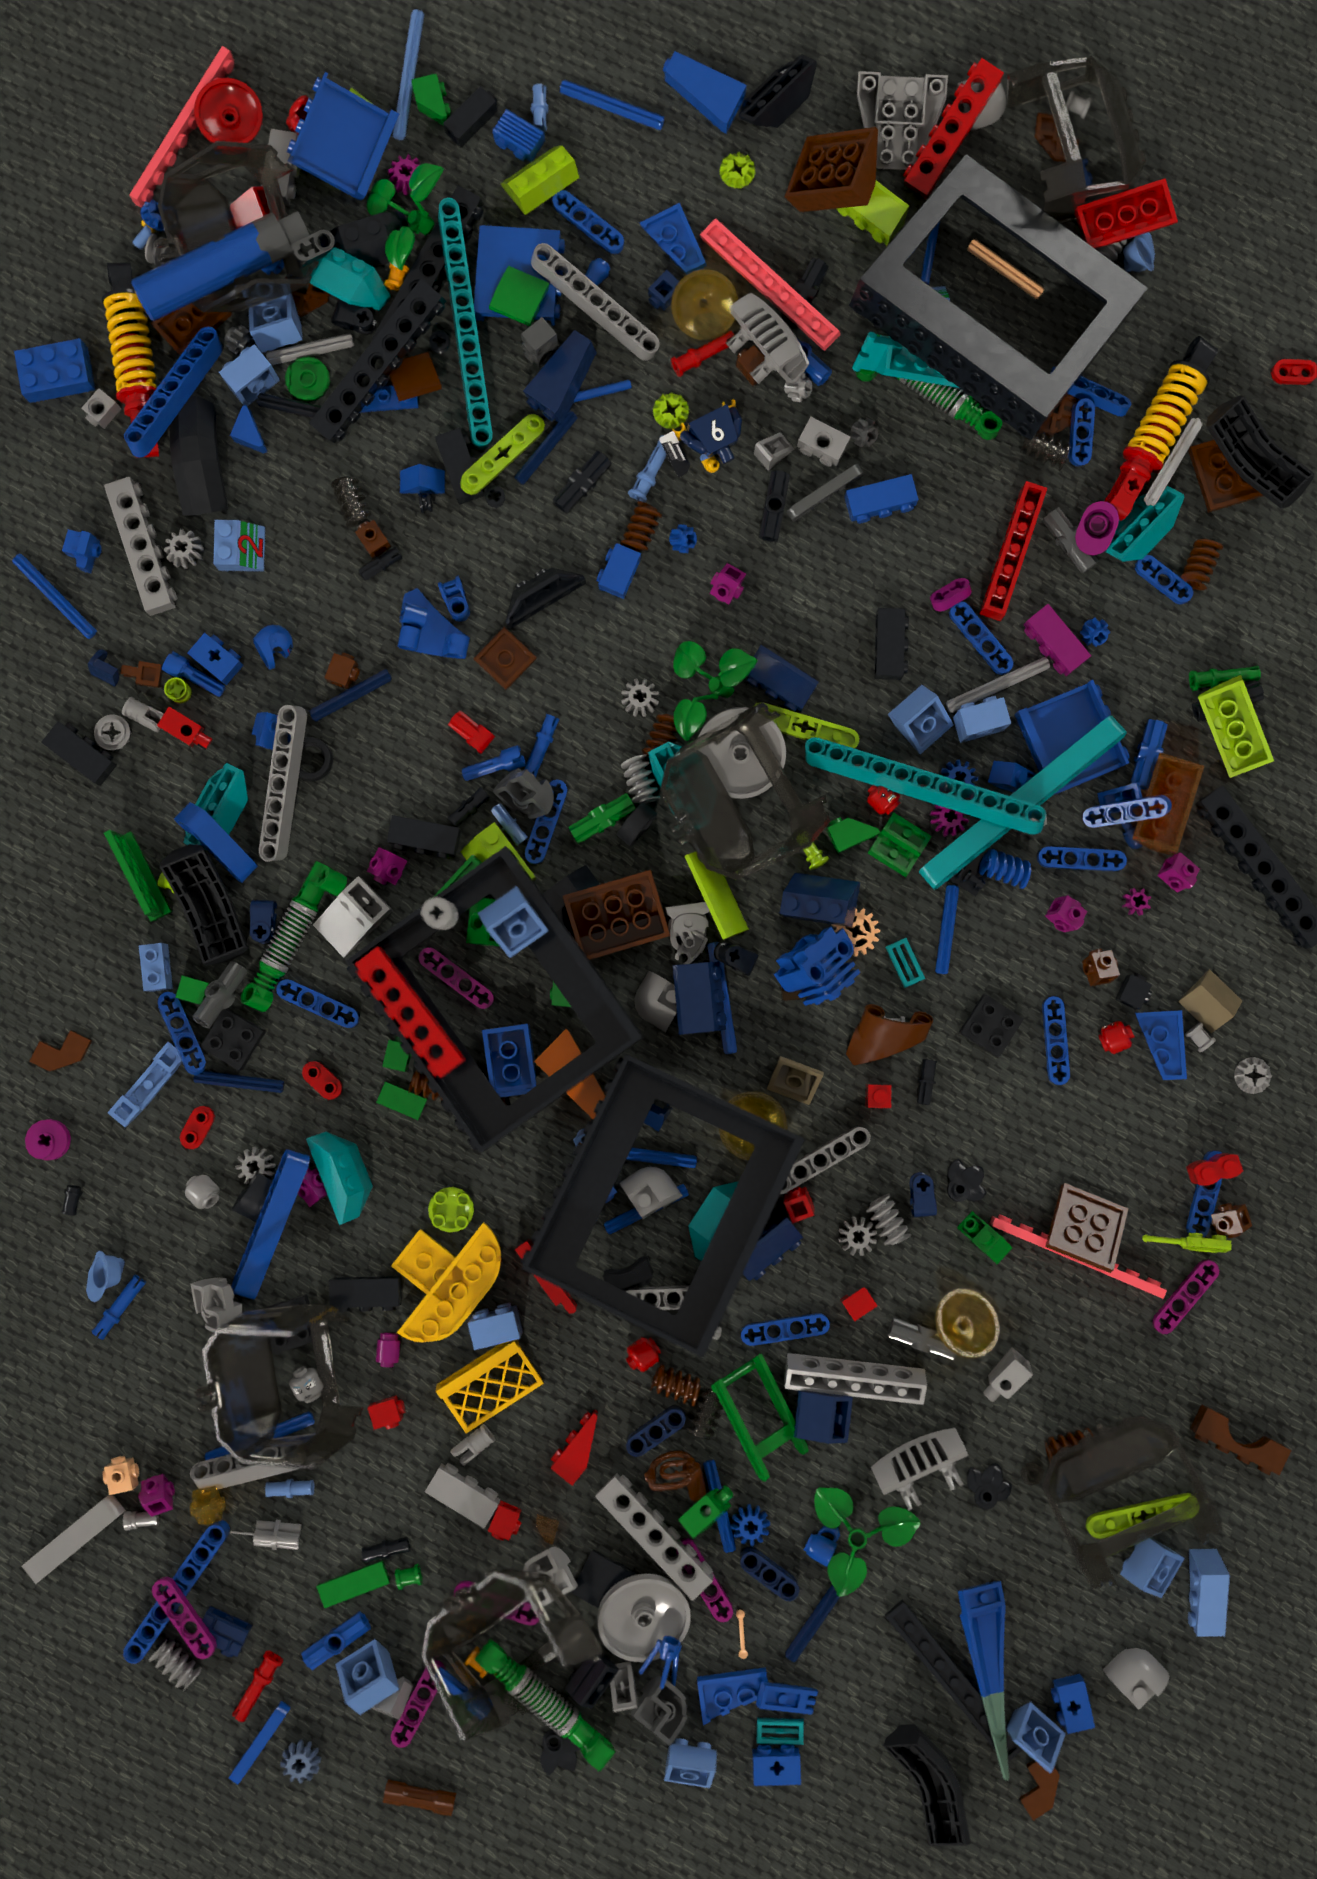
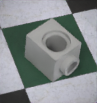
M99 388L81 408L87 414L85 419L94 427L99 424L104 429L121 410L120 406ZM104 407L102 413L96 414L99 408Z

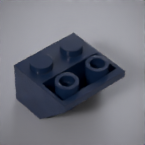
M799 1390L794 1437L828 1444L848 1443L853 1397Z

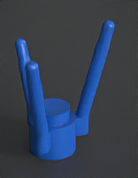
M664 1636L662 1640L657 1639L654 1649L643 1663L639 1674H643L659 1651L660 1658L666 1661L660 1688L663 1689L672 1661L671 1684L675 1686L679 1653L682 1647L680 1641L672 1636Z

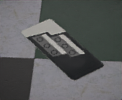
M671 431L659 438L679 478L687 474L690 464L674 431Z

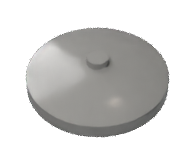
M734 707L714 715L702 728L695 748V752H697L715 791L731 798H750L768 790L780 777L786 760L785 740L777 724L763 712L747 707Z
M655 1574L634 1575L615 1584L603 1597L597 1613L598 1631L604 1645L616 1656L633 1662H645L654 1649L657 1639L662 1640L664 1636L675 1637L681 1643L688 1632L691 1620L688 1600L682 1589L672 1580ZM659 1651L657 1652L653 1660L660 1658Z

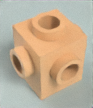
M125 1456L112 1458L111 1463L104 1467L103 1481L108 1485L109 1495L130 1491L139 1485L137 1478L139 1477V1467L137 1463H134L133 1457L125 1459Z

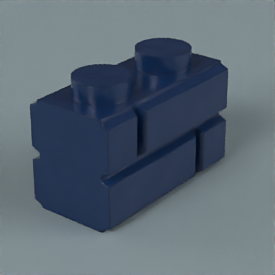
M212 1606L207 1610L202 1620L215 1638L216 1648L220 1649L221 1654L227 1657H238L253 1625ZM200 1632L196 1638H200L203 1634ZM202 1643V1645L205 1646V1647H209V1646H210L208 1643H206V1644H203V1643Z

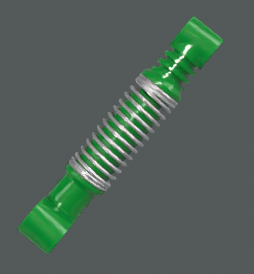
M861 369L859 372L855 371L856 376L862 381H871L878 374L876 371ZM897 378L903 384L907 382V387L911 385L912 390L916 388V393L920 391V396L924 394V398L929 397L928 401L932 399V404L936 402V407L941 406L940 410L945 408L944 413L950 407L951 410L948 415H951L955 420L963 421L966 419L965 423L968 424L970 422V427L974 425V429L981 438L991 440L998 435L1002 426V420L989 410L984 411L985 408L983 406L979 408V403L975 405L976 401L973 400V397L965 394L962 389ZM991 422L995 428L988 429L984 423Z
M314 862L298 895L293 897L289 903L291 905V908H287L289 912H284L287 916L282 917L284 919V922L280 921L282 926H277L279 931H275L277 935H273L275 939H271L272 944H268L270 949L267 948L266 951L270 954L263 953L265 957L260 959L259 970L261 972H257L258 978L254 977L253 979L256 982L249 983L243 989L241 994L242 1004L260 1012H265L271 1006L273 992L270 990L275 989L273 984L277 985L276 979L279 980L288 971V967L284 963L291 965L289 960H293L291 957L292 955L295 956L293 952L298 951L296 946L300 947L298 943L303 942L301 937L304 938L305 935L303 933H307L305 929L310 928L308 923L312 924L310 920L314 919L313 916H316L318 912L317 906L325 891L337 896L344 890L347 884V877L320 862Z
M491 1639L474 1658L485 1671L494 1674L501 1682L503 1681L508 1693L512 1696L514 1695L524 1706L526 1705V1708L534 1712V1715H538L542 1722H546V1725H550V1728L554 1729V1732H557L559 1736L568 1738L579 1747L588 1763L601 1772L616 1751L611 1742L581 1718V1713L575 1707L572 1708V1704L568 1705V1701H564L563 1697L560 1698V1694L556 1695V1691L552 1692V1688H548V1684L541 1681V1678H537L536 1674L533 1675V1671H530L528 1667L516 1664V1661L507 1656V1653Z

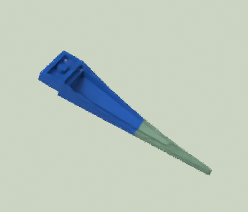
M993 1581L958 1590L962 1611L960 1618L1003 1779L1008 1781L1009 1768L1004 1708V1626L1006 1605L1001 1581Z

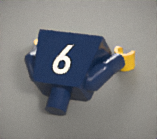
M732 399L731 406L725 405V402H723L722 407L690 422L687 426L688 431L684 423H680L681 431H675V429H672V431H674L678 440H682L697 453L705 454L707 457L718 453L722 463L726 464L735 459L730 447L737 443L738 437L741 435L742 418L736 408L735 400Z

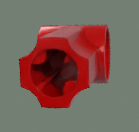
M461 710L451 718L448 724L450 728L466 740L465 742L469 746L474 747L479 754H482L495 738L489 730L481 724L475 723Z

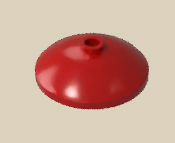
M233 78L215 79L207 83L200 90L195 100L194 115L198 128L210 142L223 148L245 146L260 131L263 120L261 103L256 93L242 81ZM229 115L234 117L231 122L226 120V117Z

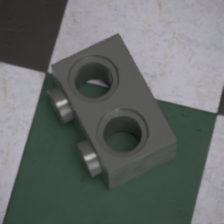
M543 317L521 334L523 341L521 345L525 350L523 352L524 356L530 363L535 362L538 367L559 349L557 334Z

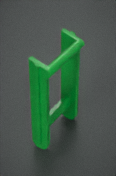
M762 1353L711 1385L760 1480L765 1482L769 1479V1473L762 1458L790 1439L800 1454L804 1455L809 1451L805 1439L794 1437L796 1421ZM755 1368L784 1426L756 1445H754L726 1388Z

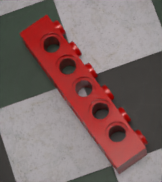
M981 58L978 64L973 63L967 73L969 79L965 85L963 83L959 85L954 94L957 98L952 105L948 103L941 115L944 118L940 125H934L929 133L931 139L928 144H923L916 154L918 160L914 166L910 164L903 175L906 178L904 185L927 199L1003 79L1004 72ZM975 83H980L984 89L981 92H974L971 86ZM966 103L970 106L971 110L967 113H962L958 108L959 105ZM948 124H955L958 130L955 133H948L945 127ZM942 144L945 147V151L937 154L933 151V146ZM923 164H929L932 167V171L924 174L920 171V167Z
M1028 481L1022 486L979 615L1001 621L1005 616L1048 488Z
M376 947L355 963L358 968L356 971L363 982H369L372 986L370 991L378 1001L382 1000L387 1006L384 1009L392 1020L396 1018L401 1025L399 1027L400 1032L406 1039L411 1038L415 1044L413 1049L421 1058L423 1056L429 1062L427 1067L435 1077L437 1075L440 1078L445 1077L466 1061L465 1057L383 948ZM382 969L386 974V978L383 982L379 983L375 976L377 971ZM397 988L400 992V997L394 1002L390 999V991ZM407 1007H411L414 1010V1017L411 1020H407L404 1017V1010ZM421 1026L427 1027L429 1032L425 1039H421L418 1036V1029ZM435 1045H440L443 1049V1054L440 1058H435L432 1054V1048Z

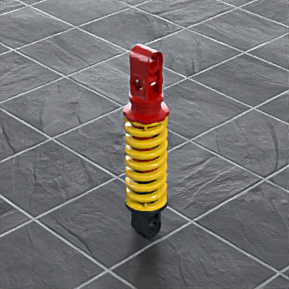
M107 263L111 291L102 296V304L106 308L107 329L110 332L109 341L112 344L110 350L113 355L112 363L115 367L114 375L117 378L115 383L117 389L116 398L125 404L124 413L130 417L132 423L157 389V385L153 383L156 380V374L151 371L155 365L150 360L153 352L148 348L151 345V340L147 337L149 328L144 325L148 319L143 314L145 310L131 284L133 279L131 263ZM158 442L145 457H159Z
M1197 336L1191 342L1182 361L1177 360L1170 364L1168 375L1163 379V385L1159 387L1157 395L1152 399L1151 406L1146 410V416L1142 418L1140 427L1136 429L1135 437L1129 441L1122 453L1126 462L1121 465V473L1109 495L1104 500V502H1108L1116 508L1120 521L1124 520L1131 512L1133 504L1144 484L1149 482L1151 473H1159L1162 469L1164 459L1170 453L1169 447L1175 444L1174 436L1180 435V426L1186 424V416L1192 413V406L1198 402L1197 395L1203 393L1210 382L1206 370L1215 358L1218 349L1201 336Z

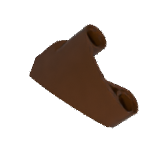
M869 1004L865 1007L860 1023L854 1031L846 1055L854 1066L886 1058L909 1049L927 1038L933 1023L932 1016L926 1012L917 1011L913 1014L910 1022H900L884 1018V1009L878 1005Z

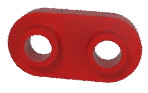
M1282 359L1273 366L1271 376L1279 384L1308 385L1317 377V364L1311 360ZM1279 370H1284L1286 376L1280 375ZM1303 370L1307 371L1308 377L1302 375Z
M311 1061L303 1067V1078L322 1097L331 1100L341 1095L343 1090L341 1081L322 1063ZM312 1068H315L317 1070V1075L315 1077H312L310 1075V1070ZM328 1084L334 1086V1090L331 1093L326 1089Z
M199 1106L192 1111L180 1134V1142L183 1147L196 1149L202 1145L215 1120V1114L210 1107ZM201 1113L205 1115V1120L203 1122L199 1120V1115ZM189 1134H193V1135H194V1141H193V1142H190V1141L188 1140V1135H189Z

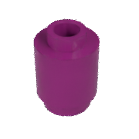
M380 1333V1338L377 1339L376 1362H379L381 1367H394V1363H399L401 1340L398 1339V1333Z

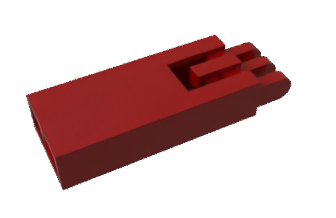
M528 1238L525 1243L515 1249L521 1259L526 1250H531L533 1243ZM533 1275L555 1306L561 1303L568 1313L573 1314L576 1311L577 1304L568 1291Z

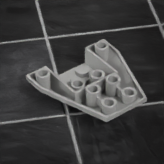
M858 72L857 100L864 128L876 127L878 129L876 169L906 170L910 164L914 166L918 160L916 154L923 144L927 145L931 139L929 133L934 125L937 124L945 104L948 75L926 74L924 78L881 76V72Z

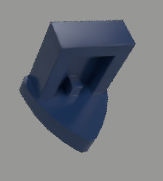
M101 649L89 660V671L91 675L115 687L120 679L118 669L104 662L108 652Z
M653 1104L644 1123L659 1131L673 1108L666 1105L662 1109Z

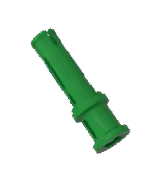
M1259 666L1222 671L1214 668L1204 672L1193 670L1189 673V684L1192 691H1197L1198 688H1213L1240 675L1243 681L1260 680L1261 670Z

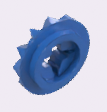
M152 199L150 203L145 202L143 207H141L140 215L142 220L155 230L169 231L175 227L177 222L175 217L176 211L170 210V205L162 204V200L157 203Z

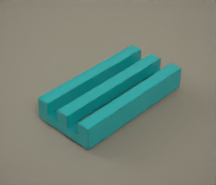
M907 938L885 947L904 988L925 979ZM901 944H904L919 977L914 978L900 948ZM893 948H896L897 953H898V955H899V957H900V959H901V961H902V963H903V965H904V968H905V970H906V972H907V974H908V976H909V978H910V981H908V982H907V980H906V978H905V976H904V974H903V972H902V970H901V968H900V965H899V963H898V961H897V959H896V957H895V955H894V952H893V950H892Z
M757 1718V1744L803 1745V1719ZM762 1725L799 1726V1728L762 1727ZM762 1733L799 1734V1738L762 1737Z

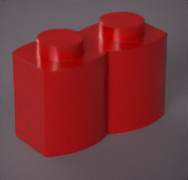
M1229 1153L1216 1154L1209 1160H1197L1186 1167L1191 1183L1202 1186L1214 1184L1221 1178H1234L1243 1172L1238 1155Z

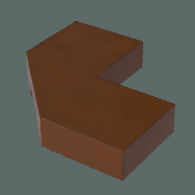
M1038 113L1034 137L1053 161L1075 163L1077 161L1079 140L1057 137L1060 115Z
M310 283L306 294L284 289V293L291 291L299 317H303L329 302L330 298L329 293Z
M1067 394L1059 404L1058 412L1052 413L1037 433L1052 437L1071 426L1072 407L1081 399Z
M70 1030L61 1050L43 1041H39L29 1062L48 1071L60 1069L82 1061L92 1040Z
M1035 1759L1026 1766L1038 1786L1019 1798L1033 1821L1053 1808L1060 1776L1055 1767L1049 1773Z

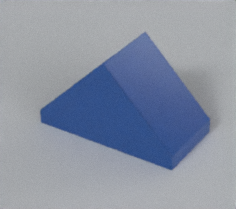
M247 405L242 406L231 431V438L234 442L261 453L268 452L251 411Z
M418 464L400 471V493H445L444 470Z
M1139 782L1097 793L1100 805L1142 798ZM1134 804L1132 809H1136L1141 805ZM1113 807L1110 811V814L1121 811L1118 808Z

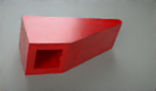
M595 1409L592 1414L587 1411L579 1422L583 1425L578 1433L572 1430L565 1439L569 1445L565 1446L563 1450L558 1448L551 1457L553 1461L551 1469L572 1486L587 1468L598 1411Z

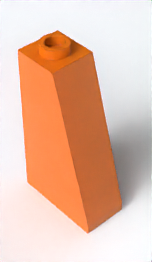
M565 1029L534 1062L550 1077L582 1054L570 1031ZM594 1074L566 1093L592 1119L596 1117L594 1110L598 1101H603L606 1096Z

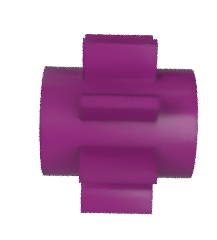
M1132 888L1130 889L1131 895L1125 894L1122 896L1126 899V904H1123L1122 907L1130 909L1128 915H1132L1137 911V914L1140 916L1143 915V908H1151L1148 905V900L1151 899V896L1144 894L1145 889H1141L1137 893L1136 889ZM1138 897V902L1141 905L1135 906L1136 902L1133 899Z

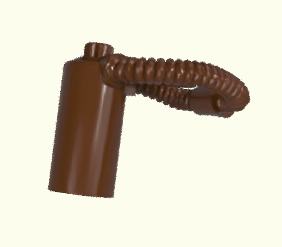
M673 1450V1452L668 1451V1453L659 1455L652 1461L649 1470L645 1472V1481L648 1482L649 1487L654 1491L680 1489L683 1486H687L688 1494L692 1501H699L707 1494L700 1464L685 1451ZM673 1457L685 1459L665 1462L659 1470L660 1476L664 1479L683 1477V1480L675 1483H655L656 1468L662 1461ZM683 1466V1471L677 1472L675 1470V1473H665L668 1467Z

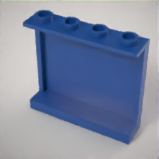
M325 72L322 78L317 77L312 90L316 93L313 99L308 98L304 111L307 114L304 120L300 118L296 126L295 132L299 134L296 141L291 139L286 152L290 155L287 161L362 201L369 189L399 113L392 109L389 113L327 79L328 73Z
M480 225L474 296L476 320L484 321V316L509 318L489 309L492 297L508 266L550 283L534 270L531 265V258L534 249L541 243L550 245L559 254L564 253L565 239H561L560 230ZM538 255V258H539L540 260H542V261H546V260H547V258H546L545 256H543V255ZM555 270L558 275H563V271ZM551 283L534 320H539L543 317L544 320H549L552 325H555V318H560V304H556L557 296L561 297L562 292Z
M1093 680L1035 706L1019 710L1014 714L1039 772L1111 715L1109 707L1104 705L1101 699L1102 691L1099 685H1095ZM1119 741L1054 795L1129 763L1128 750L1125 746L1122 747Z

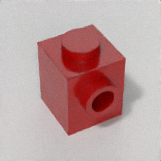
M798 1186L785 1194L784 1204L792 1223L814 1216L815 1207L806 1187L800 1188Z
M397 1395L370 1403L367 1407L374 1430L384 1426L386 1429L398 1426L404 1417L403 1414L406 1413L402 1400H398Z
M500 1500L488 1532L492 1533L491 1536L503 1541L504 1539L510 1540L512 1534L516 1535L521 1525V1521L518 1518L522 1509Z

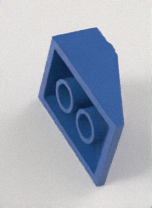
M530 1024L482 1030L489 1082L500 1098L526 1094L536 1087Z

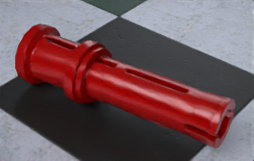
M730 330L696 350L690 348L686 354L678 358H671L672 367L678 377L683 376L685 371L693 367H700L702 361L729 348L726 342H728L727 339L734 336V333Z
M270 1650L264 1653L261 1665L253 1672L254 1678L232 1713V1716L240 1722L246 1721L262 1690L272 1682L274 1672L283 1663V1658Z

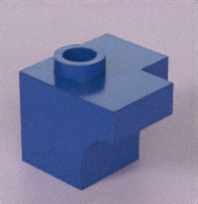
M68 529L62 551L66 555L76 558V566L80 570L91 573L95 558H98L101 554L100 541L89 532H77Z
M268 712L257 713L252 735L256 736V746L273 750L278 715ZM290 734L287 737L288 743L291 742Z

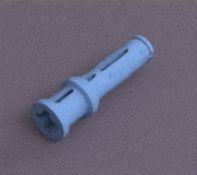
M660 440L643 471L637 474V481L634 487L628 491V495L638 501L646 503V496L650 488L655 485L656 474L667 456Z

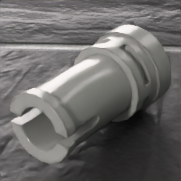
M125 1511L123 1515L125 1531L138 1529V1527L159 1525V1514L151 1517L147 1512Z

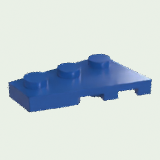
M680 203L640 222V226L686 275L707 266Z
M1182 1010L1135 1013L1162 1080L1187 1079Z
M766 1667L697 1677L703 1725L711 1722V1719L730 1713V1710L740 1705L745 1706L756 1701L761 1682H768Z

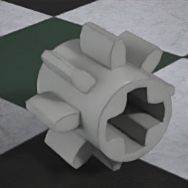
M803 373L795 383L785 382V393L788 394L792 401L802 402V398L810 396L812 382Z

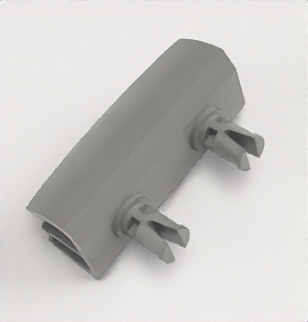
M753 293L747 294L731 305V314L741 325V330L726 344L735 354L747 341L753 340L765 355V360L750 372V375L758 384L773 370H777L787 383H795L809 365L808 358L801 344L788 325L769 305Z
M955 1428L944 1429L918 1437L899 1446L878 1460L871 1469L883 1495L895 1490L897 1492L900 1491L909 1511L912 1509L909 1497H912L917 1506L922 1505L912 1485L914 1481L939 1470V1472L942 1471L950 1491L955 1489L952 1477L959 1486H963L964 1483L954 1465L957 1461L967 1457L968 1453Z

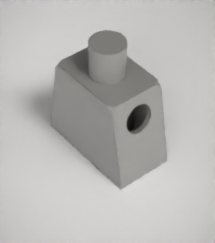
M1011 1347L989 1373L990 1385L983 1394L992 1402L1000 1395L1009 1399L1033 1375L1030 1362ZM1002 1380H1008L1005 1384L1001 1383Z

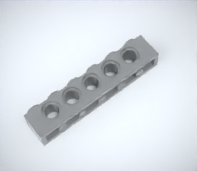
M129 476L105 484V491L145 612L152 616L176 608L174 601L177 600V595L174 588L169 587L167 580L170 579V574L167 567L162 566L160 559L164 558L160 546L155 545L156 531L153 525L148 523L147 517L150 516L146 504L141 502L140 496H143V492L139 483H135ZM133 500L132 506L125 508L126 502ZM140 521L138 528L132 529V524ZM142 542H147L143 550H138ZM154 563L150 571H145L147 564ZM155 584L161 585L157 592H152Z
M787 1353L784 1372L785 1389L924 1405L927 1389L925 1369Z
M616 1473L597 1492L595 1497L693 1601L713 1582V1569L707 1562L699 1561L696 1557L697 1553L691 1545H685L679 1539L681 1536L678 1531L672 1526L669 1528L663 1522L664 1517L656 1509L652 1510L647 1505L648 1500L642 1493H636L631 1488L632 1483L626 1476L622 1475L620 1477ZM626 1495L630 1503L628 1505L620 1504L618 1496ZM642 1512L646 1516V1520L644 1522H637L634 1514ZM654 1529L659 1530L662 1533V1538L658 1540L653 1539L650 1531ZM668 1547H675L679 1554L671 1557L667 1554L666 1549ZM690 1564L695 1568V1572L686 1574L682 1567Z

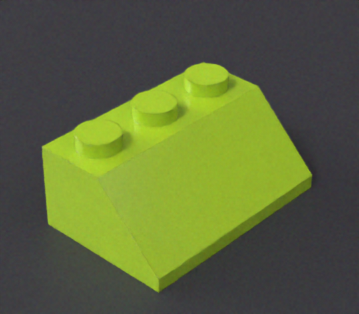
M554 146L503 181L501 185L526 215L580 177L575 160L563 146Z
M876 181L868 205L837 208L841 215H848L852 218L855 225L861 230L866 229L869 231L876 242H883L888 245L903 227L909 205Z
M495 822L477 834L460 851L466 860L474 854L481 862H484L506 846L514 853L533 881L537 879Z

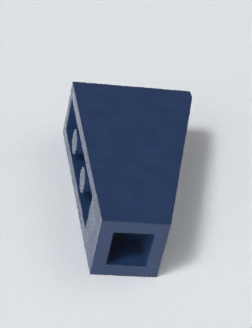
M574 330L523 390L528 399L526 401L528 405L534 410L540 409L543 411L544 416L550 421L556 420L560 424L565 421L597 353L591 340Z

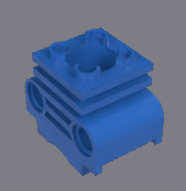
M829 927L822 930L819 935L809 934L803 936L796 942L790 952L782 954L776 960L780 969L774 973V976L787 992L803 989L798 996L800 998L809 996L803 1001L806 1006L813 1003L818 1005L826 999L832 1001L841 995L840 991L845 986L846 988L851 986L855 982L854 978L861 972L859 969L850 971L856 965L854 961L844 964L851 958L854 952L853 944L844 929L842 928L835 933L833 928Z

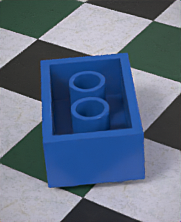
M80 338L14 351L21 394L30 403L95 391L88 347Z

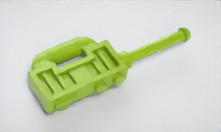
M1189 1233L1188 1237H1181L1180 1239L1148 1236L1147 1234L1142 1236L1144 1242L1180 1244L1183 1249L1191 1251L1227 1253L1231 1250V1241L1226 1240V1236L1212 1235V1239L1203 1238L1201 1233Z

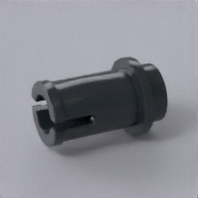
M67 1185V1189H64L65 1199L61 1213L74 1216L77 1215L79 1197L83 1192L79 1186Z

